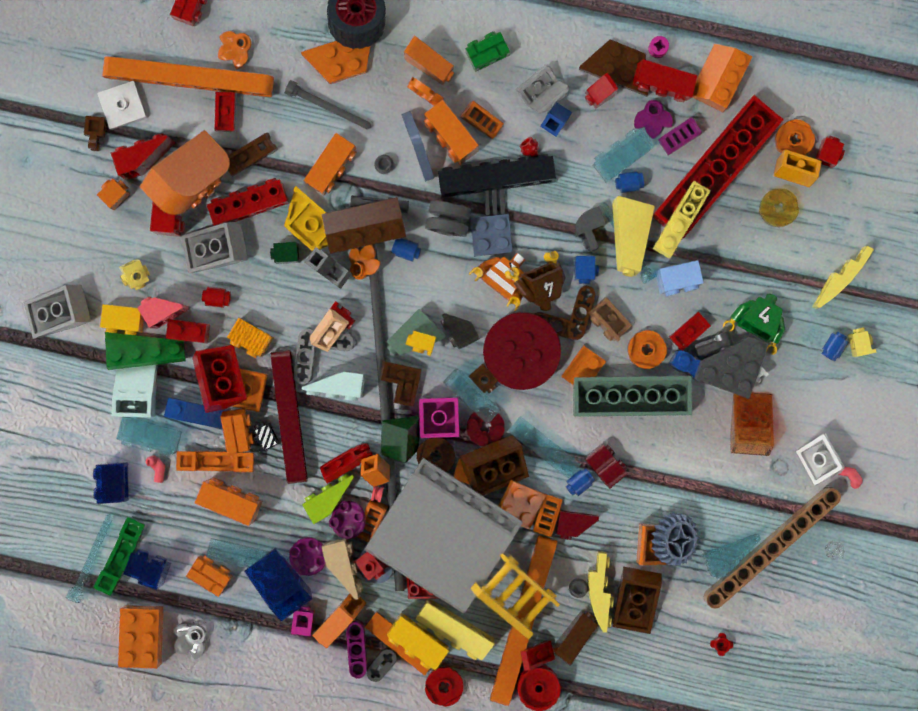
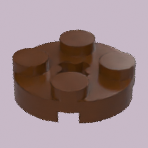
M441 437L428 438L419 446L416 458L418 464L424 458L439 469L447 472L454 464L455 452L453 446L446 439ZM439 451V455L442 456L441 460L437 459L434 462L430 454Z

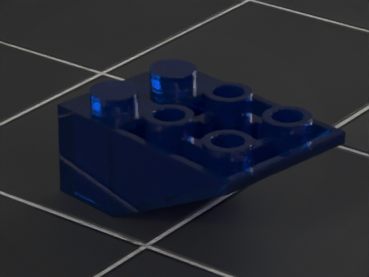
M276 548L244 570L267 606L281 622L313 599L310 587Z

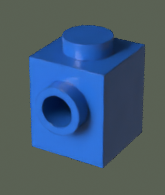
M556 102L540 127L557 137L573 112Z
M575 256L574 280H579V284H590V281H594L595 276L599 275V265H595V256Z

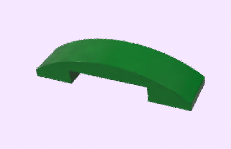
M130 517L126 518L107 563L93 586L94 589L109 596L113 594L133 556L145 524Z

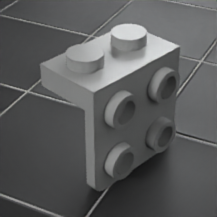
M547 65L541 67L516 88V91L526 105L539 113H545L550 110L552 104L557 100L563 99L570 90L568 85L557 80Z

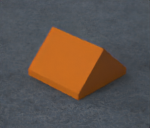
M639 523L636 562L642 566L666 565V563L661 562L654 555L656 551L651 549L654 546V543L651 542L654 539L652 533L656 531L653 524Z

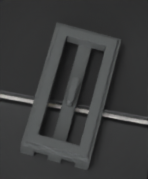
M500 189L501 211H497V190H493L492 212L489 211V191H485L486 216L505 214L504 189Z

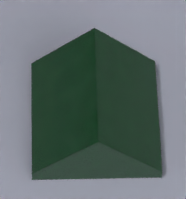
M420 416L382 420V456L404 463L411 459L419 448Z

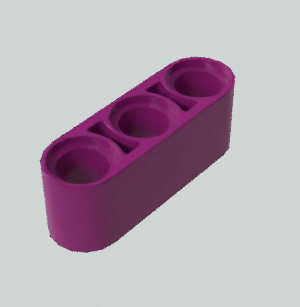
M354 619L346 628L350 675L353 678L359 679L365 676L368 667L364 623ZM358 625L361 632L354 634L351 632L350 627ZM358 644L362 647V651L355 653L352 650V646ZM355 664H360L363 666L364 670L362 672H356L353 666Z

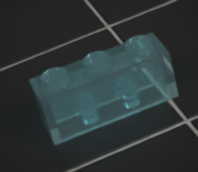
M641 128L637 131L632 129L625 135L626 139L624 141H616L610 146L611 150L606 154L602 152L594 158L593 167L605 183H608L654 148V145Z
M122 417L116 439L121 440L123 445L132 447L133 444L140 446L141 450L151 452L154 449L159 451V455L170 457V454L173 455L177 452L182 431L131 417Z

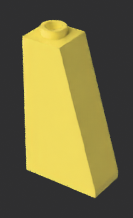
M617 196L612 203L617 271L623 272L622 274L625 276L633 277L641 272L655 206Z

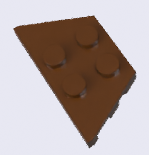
M611 39L579 67V70L598 78L608 73L616 85L646 97L649 94V91L638 90L637 86L632 85L637 64L643 59L646 60V53Z

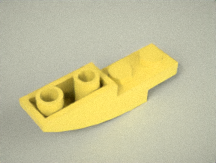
M695 181L692 182L653 247L654 250L669 259L672 257L709 195L710 190Z
M597 551L596 570H588V593L594 616L602 631L607 633V628H611L612 616H609V608H613L614 597L611 596V593L603 591L604 588H607L608 584L605 569H609L610 557H607L606 552Z

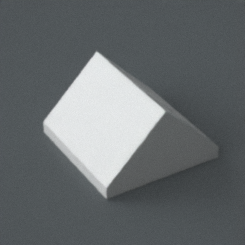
M826 433L796 451L814 485H818L842 473L845 468Z

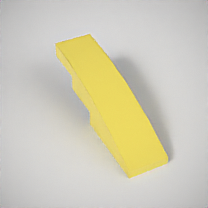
M869 246L862 247L855 261L852 259L846 260L839 274L836 272L831 273L813 308H821L836 297L863 268L874 249Z

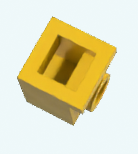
M413 331V334H408L406 345L413 347L412 351L421 354L424 353V350L428 351L427 355L431 356L436 337Z

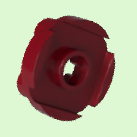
M481 408L474 411L467 421V434L472 442L479 446H486L501 440L505 431L502 416L489 408ZM481 423L491 424L488 433L480 430L482 427Z

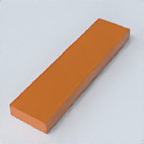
M376 611L365 625V628L425 676L429 670L420 664L419 658L416 656L414 659L404 652L405 648L401 645L396 647L388 641L387 633L393 624Z

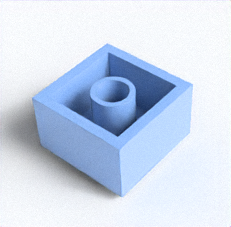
M698 260L655 271L660 294L665 293L666 296L680 293L681 289H684V292L699 289L698 285L703 284Z

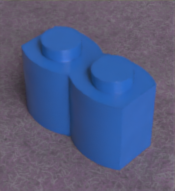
M675 351L669 364L679 372H686L688 376L695 380L694 377L701 360H695L688 352Z

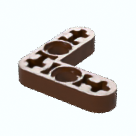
M583 286L579 289L570 320L542 312L534 314L542 316L547 321L548 318H551L549 322L551 325L554 321H560L563 328L557 332L558 336L579 340L585 334L590 316L589 312L595 299V291L590 286ZM586 289L589 290V294H592L586 300V303L590 304L589 307L584 304H578V301L583 302L584 296L581 295V292H585ZM580 307L584 308L587 312L586 316L582 319L576 316V310ZM573 319L578 322H584V326L579 324L578 330L581 331V334H577L576 337L573 336V332H570L571 328L574 329L576 327Z

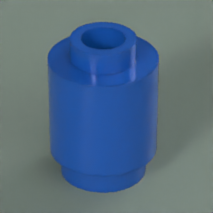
M637 171L618 174V178H615L616 189H620L621 193L639 191L640 188H644L643 174Z
M401 238L395 239L391 253L413 262L414 259L419 258L421 248H418L419 243Z
M839 332L836 334L831 333L822 348V355L835 362L837 358H840L849 343L846 341L847 337Z
M585 468L566 481L568 484L566 489L572 496L574 494L579 496L593 485L592 483L595 479Z

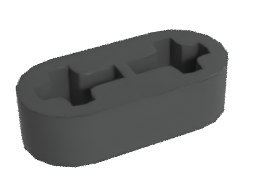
M391 648L383 649L367 669L368 679L372 682L380 681L395 664L397 659L396 652ZM389 653H391L392 661L388 660L385 664H383L382 662L385 658L383 654L388 655ZM380 665L382 667L379 670L380 676L375 675L373 677L371 669L375 670Z

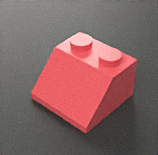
M148 297L140 302L142 305L137 307L148 327L154 329L165 325L168 319L173 320L190 310L186 305L155 297Z

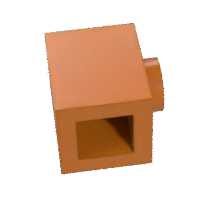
M115 179L107 180L101 186L102 190L97 194L114 211L131 195L127 191L129 187L122 180L116 181Z
M379 454L361 460V476L373 487L390 482V465Z

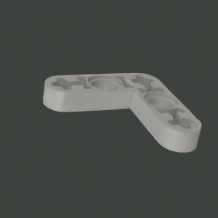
M304 329L298 336L294 380L301 385L309 383L312 378L315 348L317 347L311 345L309 340L308 346H312V350L307 348L301 349V345L305 346L306 343L302 337L307 332L311 336L314 331L312 329ZM341 333L337 340H344L345 337H348L351 345H347V348H344L343 344L337 343L336 348L334 343L330 349L349 351L354 347V339L349 334ZM304 351L310 353L311 356L310 360L306 363L300 360V354ZM299 364L304 366L310 365L309 369L305 368V374L308 375V378H305L304 382L298 377V374L302 373V368H298Z

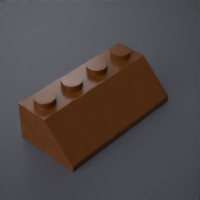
M397 197L322 214L330 254L406 237Z

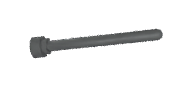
M290 80L287 84L284 94L290 97L299 96L365 129L371 128L370 122L300 89L301 86L297 82Z

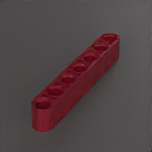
M291 350L271 352V365L287 483L307 482L308 476Z

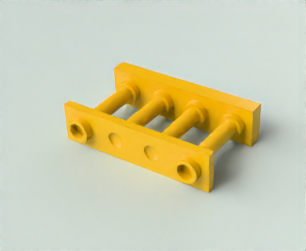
M502 553L500 557L506 564L486 586L483 585L481 588L475 583L470 589L480 600L527 639H530L534 633L529 627L534 618L550 601L557 607L560 603L555 599L557 595L551 589L545 590L518 567L519 562L511 555L508 558ZM511 569L515 570L519 575L499 597L493 598L491 591ZM524 580L528 581L531 584L529 589L512 607L505 608L504 602ZM537 590L544 595L525 618H517L519 610Z

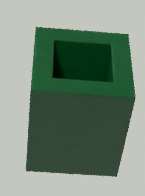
M297 242L273 243V248H270L271 260H274L276 264L300 263L299 244Z

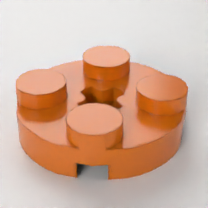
M414 77L411 78L407 85V88L427 100L433 106L442 99L444 100L441 95L435 93L431 88Z
M794 119L780 126L775 135L777 151L782 154L786 149L804 156L809 153L815 143V136L809 124L805 121ZM794 134L798 135L797 139L800 140L795 144L790 140V137H793Z
M645 330L635 334L630 339L627 352L630 361L637 367L652 369L664 361L667 354V346L658 333ZM646 344H649V348L652 349V353L650 352L648 355H644V351H642V347H645Z

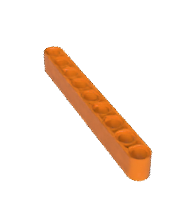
M109 56L104 57L102 77L114 80L218 92H235L236 94L272 97L274 77L265 74Z
M538 535L527 575L544 588L556 550L557 540ZM526 580L524 581L520 597L531 586ZM537 590L519 610L517 618H525L541 600L542 593ZM534 620L530 623V630H532ZM512 625L490 696V701L506 706L510 704L521 668L522 657L520 651L526 649L529 641Z

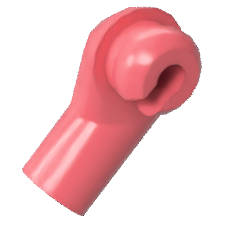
M157 456L147 457L146 465L155 471L154 482L163 483L165 464Z
M845 467L842 473L838 474L847 476L851 481L852 488H860L863 483V478L855 468Z

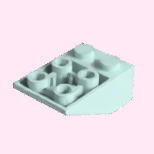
M157 365L116 370L112 395V416L155 417Z
M342 372L303 386L302 390H306L307 395L319 396L321 392L326 393L325 397L339 398V395H343L345 400L358 401V398H363L366 375Z

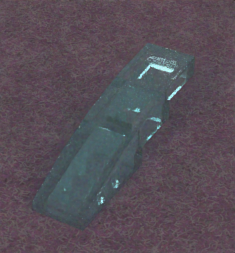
M214 538L210 539L206 555L210 559L262 572L266 571L280 576H285L289 556Z

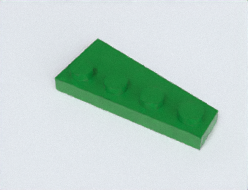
M105 332L106 364L108 370L186 361L185 344L182 340Z

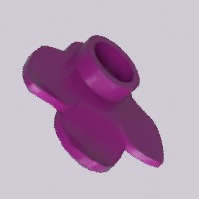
M651 100L647 102L644 110L636 114L634 127L635 129L645 127L646 133L652 139H655L660 134L662 127H672V116L664 110L661 102ZM655 107L657 109V112L652 113L650 111V108Z

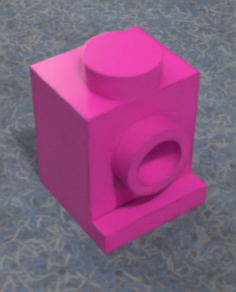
M300 605L299 609L295 608L291 634L311 636L315 611L310 610V606ZM306 616L307 621L302 622L300 617Z

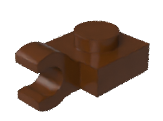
M85 117L84 135L89 137L88 149H91V151H99V137L105 138V117Z

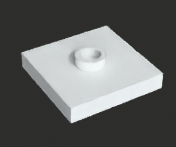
M130 81L97 93L110 130L147 118L135 81Z

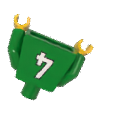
M767 294L765 299L758 297L755 301L748 300L739 305L731 315V319L723 323V327L728 322L732 323V328L729 330L731 332L735 328V322H738L737 326L768 343L766 352L772 346L771 355L777 353L776 344H779L785 332L784 318L782 317L783 310L775 305L777 297L773 294Z

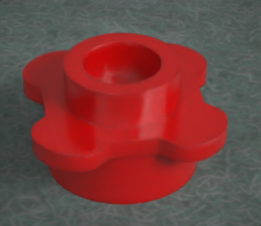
M719 633L715 640H711L710 646L717 650L719 656H724L726 652L733 648V642L726 638L725 633Z

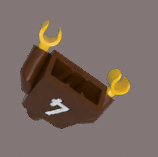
M556 251L545 253L544 260L548 263L521 274V278L518 277L519 269L516 267L511 268L514 272L513 276L509 271H505L506 278L515 281L514 285L520 294L528 302L540 306L541 311L550 310L551 301L560 298L562 286L566 279L560 262H557L559 254Z

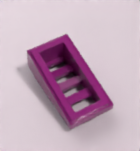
M693 117L659 138L658 141L669 156L700 136L702 131ZM687 125H689L690 128L692 129V131L694 132L693 135L690 133V131H689L688 128L686 127ZM679 130H683L687 139H684ZM673 134H676L681 143H677ZM667 138H669L672 144L674 145L672 149L666 141Z

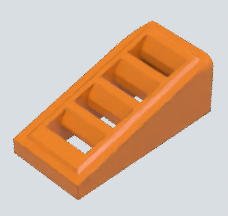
M471 101L460 116L491 139L495 138L504 125L503 122L475 101ZM473 109H475L476 112L472 117H470V113ZM481 113V114H482V117L480 118V120H479L478 122H476V121H475L476 118H477V117L479 116V114ZM486 118H488L489 121H488L487 124L483 127V126H482L483 122L485 121ZM494 122L495 126L493 127L491 132L488 131L489 127Z
M545 494L546 496L538 511L533 531L552 537L563 499ZM546 501L556 503L557 506L553 507L547 505ZM544 508L555 511L554 515L543 512ZM545 516L551 518L552 521L549 522L541 519V517ZM539 524L550 526L549 530L539 527Z
M370 499L364 513L366 515V522L375 527L373 528L365 524L364 529L372 532V534L369 535L362 531L357 536L358 538L369 543L383 520L388 508L387 505L378 503L376 500L371 501ZM368 514L378 518V520L368 517Z

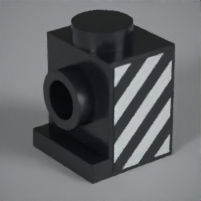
M263 421L254 426L255 434L253 437L257 445L261 444L262 446L259 449L260 453L280 444L271 423L265 424Z

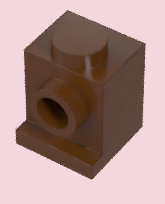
M484 364L480 365L468 376L483 394L486 391L490 394L498 387L495 384L498 380ZM483 376H486L488 378V382L486 384L481 383V378Z

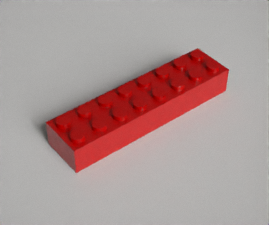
M753 95L653 213V218L665 227L693 181L710 190L702 207L682 238L684 239L784 119Z

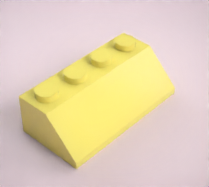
M432 599L425 601L415 620L418 621V626L425 630L428 628L433 630L436 637L441 640L446 638L451 642L450 645L457 650L464 649L467 651V655L474 660L478 658L482 661L494 646V637Z

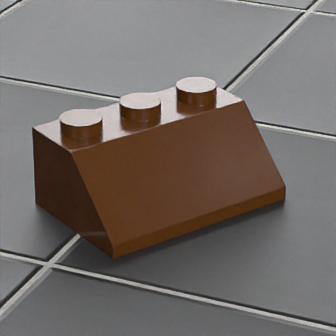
M513 435L460 456L464 473L472 490L481 496L508 486L510 480L518 482L529 477L522 445Z

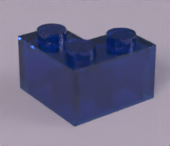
M138 549L131 552L123 575L139 580L137 584L157 590L164 585L171 563L167 562V558L156 555V557L149 555L148 551Z

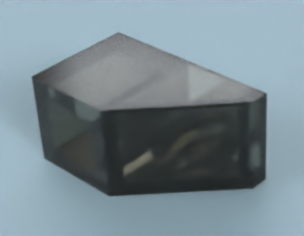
M446 313L442 314L443 319L440 322L445 331L449 329L452 335L449 337V340L454 348L458 347L460 350L480 340L470 321Z

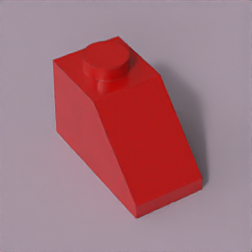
M606 73L586 90L585 99L590 106L593 105L596 109L613 98L619 88L610 75Z

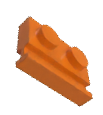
M583 345L561 377L574 385L575 377H596L606 361Z

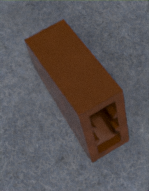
M580 611L552 646L554 653L571 665L597 628L596 618L588 611L586 613Z

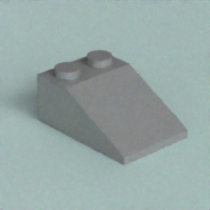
M226 222L181 236L188 273L233 265L248 260L241 223Z
M65 285L24 302L33 339L91 322L82 285Z

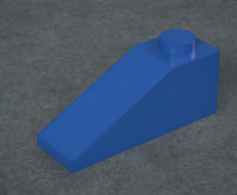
M172 397L168 398L164 417L223 429L221 414L223 411L228 410L205 413L203 404Z

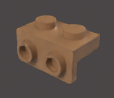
M604 297L589 312L592 323L604 330L603 334L609 341L618 342L621 339L620 337L632 326L607 297Z

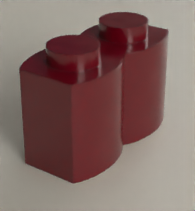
M600 444L584 460L603 483L611 489L627 475L625 471L627 467L621 460L617 461L613 457L615 452L608 444L606 446Z

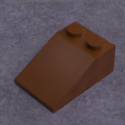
M623 566L612 627L651 634L662 586V573Z

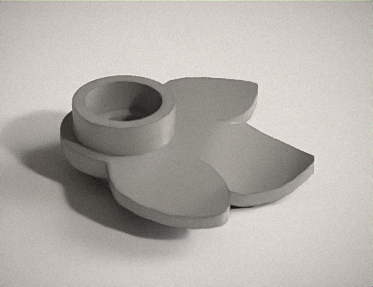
M180 624L176 626L173 632L179 638L174 644L175 652L179 654L190 652L195 660L200 658L205 651V644L203 642L206 638L205 628L201 625L188 626Z

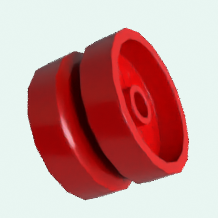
M544 664L530 671L523 669L517 678V691L520 701L527 708L533 711H544L557 703L561 687L557 675L551 667ZM541 685L542 688L538 689L536 686Z

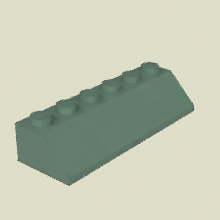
M691 376L574 378V417L692 415Z

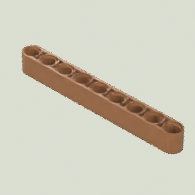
M829 487L819 491L704 593L705 603L714 609L724 605L838 505L841 500L840 492ZM832 491L834 494V498L832 501L828 502L826 499V495L828 492ZM815 504L819 506L817 514L812 513V507ZM800 517L805 519V524L802 527L797 525V520ZM785 530H789L791 534L787 540H784L782 537ZM770 543L776 544V549L773 552L768 551ZM760 555L761 563L754 565V557ZM742 568H746L747 575L740 578L739 571ZM727 581H732V588L726 591L724 584ZM712 594L718 595V600L715 603L709 602Z

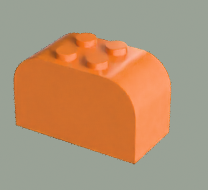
M204 130L153 166L140 185V188L162 211L172 215L182 214L191 207L195 209L199 206L204 197L208 199L214 194V189L222 183L220 180L229 168L228 155Z

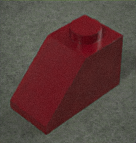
M560 510L556 533L560 535L561 539L572 540V537H578L598 522L599 516Z

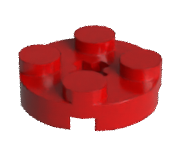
M449 666L438 667L436 670L431 671L426 679V695L436 705L443 707L451 706L461 698L463 679L456 670ZM441 682L449 683L448 691L439 689Z

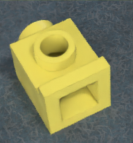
M865 327L853 329V334H848L852 357L877 353L876 349L871 348L873 339L871 334L865 331Z

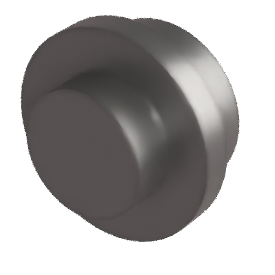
M380 155L376 158L374 166L378 173L388 174L392 171L394 163L388 155Z
M581 578L573 579L569 584V592L576 598L584 597L588 592V585Z

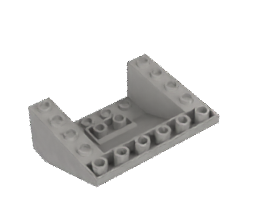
M423 458L364 550L464 614L476 597L470 588L475 583L482 588L500 560V555L504 554L523 522Z

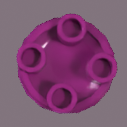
M341 501L332 513L329 526L333 528L339 537L353 539L363 531L366 524V515L358 503L354 501Z
M307 537L294 543L289 550V560L292 568L298 574L312 576L323 570L326 563L322 542L315 538Z

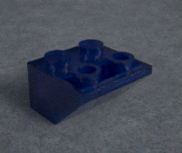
M128 462L96 464V468L93 469V479L96 480L93 496L96 503L107 504L129 501Z

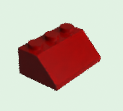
M233 345L195 352L192 360L205 413L224 410L247 400Z

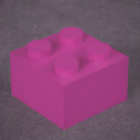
M458 398L419 399L420 438L459 437Z

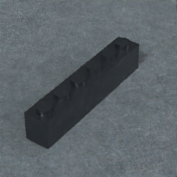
M541 154L537 158L532 159L520 157L517 161L503 159L495 164L482 162L480 166L473 167L471 164H466L458 169L445 167L438 171L441 198L555 183L556 181L553 156H548V154Z

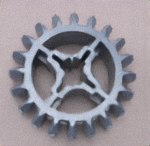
M670 513L669 515H664L663 519H658L659 525H654L656 531L652 533L654 539L651 540L654 543L651 549L656 551L654 555L661 562L671 566L687 563V559H692L691 554L696 553L695 547L699 546L696 543L697 539L700 538L696 535L699 531L695 528L696 523L692 521V518L681 513Z

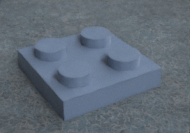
M509 214L470 218L474 257L512 253Z

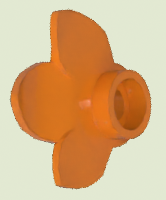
M224 32L219 36L223 45L218 50V59L232 60L235 68L240 69L248 60V50L252 45L251 38L245 33ZM241 39L244 41L243 46L239 45Z
M373 245L364 246L361 250L358 248L350 250L349 261L352 264L350 272L357 280H362L367 275L375 274L380 267L381 262L375 259L376 252Z

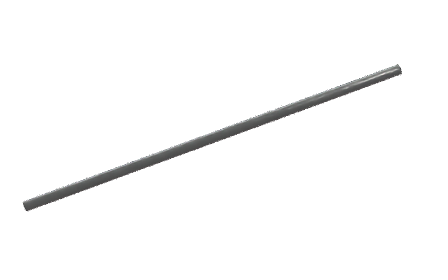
M372 244L376 252L375 259H377V247L376 244ZM377 270L375 274L369 275L382 424V420L391 419L388 382L379 380L383 361H386L379 271ZM384 456V460L390 465V482L386 483L388 509L390 510L397 499L394 459ZM394 570L395 591H405L404 575Z

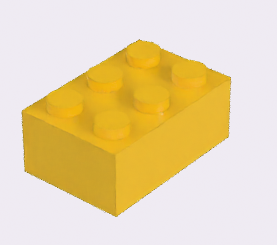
M402 612L387 633L389 642L396 647L401 645L405 648L404 652L413 659L415 656L419 658L420 664L428 670L431 668L436 670L449 652L448 645L418 626L415 621Z

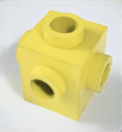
M139 259L119 266L123 274L120 278L124 286L128 285L129 288H135V290L146 286L145 283L149 281L147 276L150 273L146 265L142 266Z

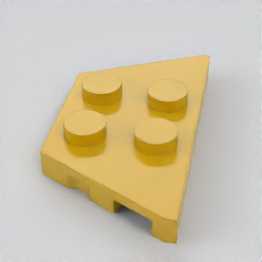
M295 186L284 227L311 251L315 247L319 250L328 247L322 214L326 212Z

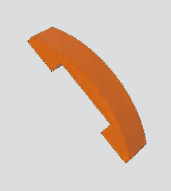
M177 451L176 471L254 472V453L237 452L228 454L223 451Z

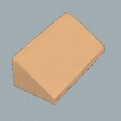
M329 309L311 334V345L328 352L349 322L334 310Z

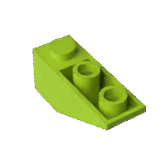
M347 473L338 478L339 483L334 486L330 483L321 488L322 493L318 495L312 493L304 498L306 502L302 506L313 525L332 514L354 479V474L349 476Z

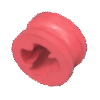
M375 486L373 488L371 501L377 500L378 503H381L384 486Z

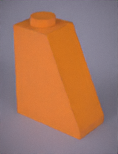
M416 36L412 38L404 50L405 61L442 85L446 81L449 83L455 74L453 72L454 65Z
M349 593L312 636L327 649L357 617L367 602L361 597L355 600Z

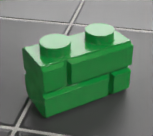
M490 32L484 36V40L479 42L474 40L467 44L468 47L465 48V52L475 72L510 56V50L501 32Z

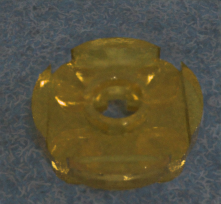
M774 189L766 193L761 199L759 214L768 225L782 228L791 224L798 216V200L787 189ZM781 203L784 211L777 213L774 206Z

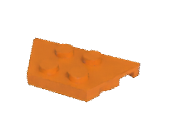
M334 41L302 51L301 54L329 84H333L367 73L370 46L362 49H352Z

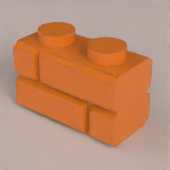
M244 408L223 411L221 422L227 453L249 451L251 444H254L253 432L249 433L248 427L251 426L250 414H246Z
M200 555L195 560L186 577L219 597L233 577L230 574L231 570L224 565L219 567L214 564L215 560L208 555H204V557Z

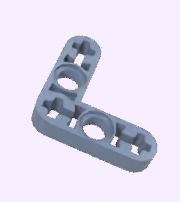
M411 111L403 113L401 115L414 147L424 180L426 182L434 179Z

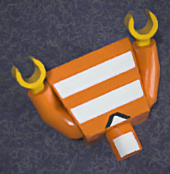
M516 253L510 261L504 256L502 258H491L481 263L478 267H474L469 272V275L471 273L477 275L474 281L481 279L508 300L507 307L510 304H514L516 306L514 311H516L520 306L523 296L514 285L515 281L505 276V271H509L513 276L514 272L511 268L516 267L519 269L524 263L525 259L520 254ZM519 269L518 277L521 278V274H524V272Z

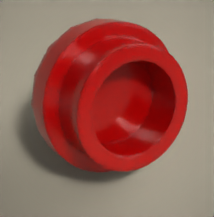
M532 137L526 138L519 146L522 154L530 157L538 156V141Z

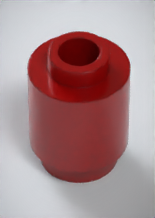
M207 287L206 290H203L202 302H205V306L229 307L231 291L215 287Z

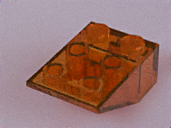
M751 393L750 399L733 394L730 452L734 454L769 456L774 447L772 394Z

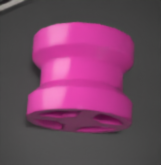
M663 36L654 37L648 46L649 54L654 58L663 57L669 49V42Z

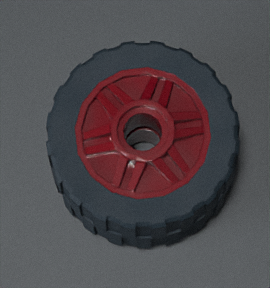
M328 0V28L330 29V34L337 42L352 49H362L376 43L380 36H382L386 17L384 0Z

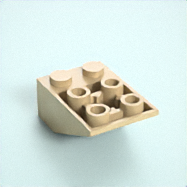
M342 538L324 543L322 550L326 566L355 600L359 599L363 585L361 579H357L356 574L359 569L355 563L356 560L353 561L352 558L354 553L352 541L349 542L348 539Z

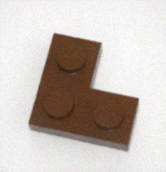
M383 361L379 380L397 384L393 403L414 407L422 369Z

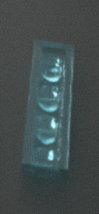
M521 416L508 430L568 479L581 465Z

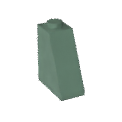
M418 309L386 342L389 344L387 348L394 355L398 353L401 356L412 352L413 347L406 345L408 334H413V331L436 337L435 343L444 340L447 336Z

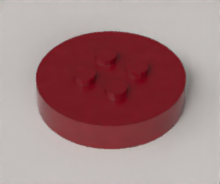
M516 312L501 318L491 327L484 341L483 356L487 369L499 383L516 390H528L544 384L555 373L561 358V343L556 330L546 319L530 312Z

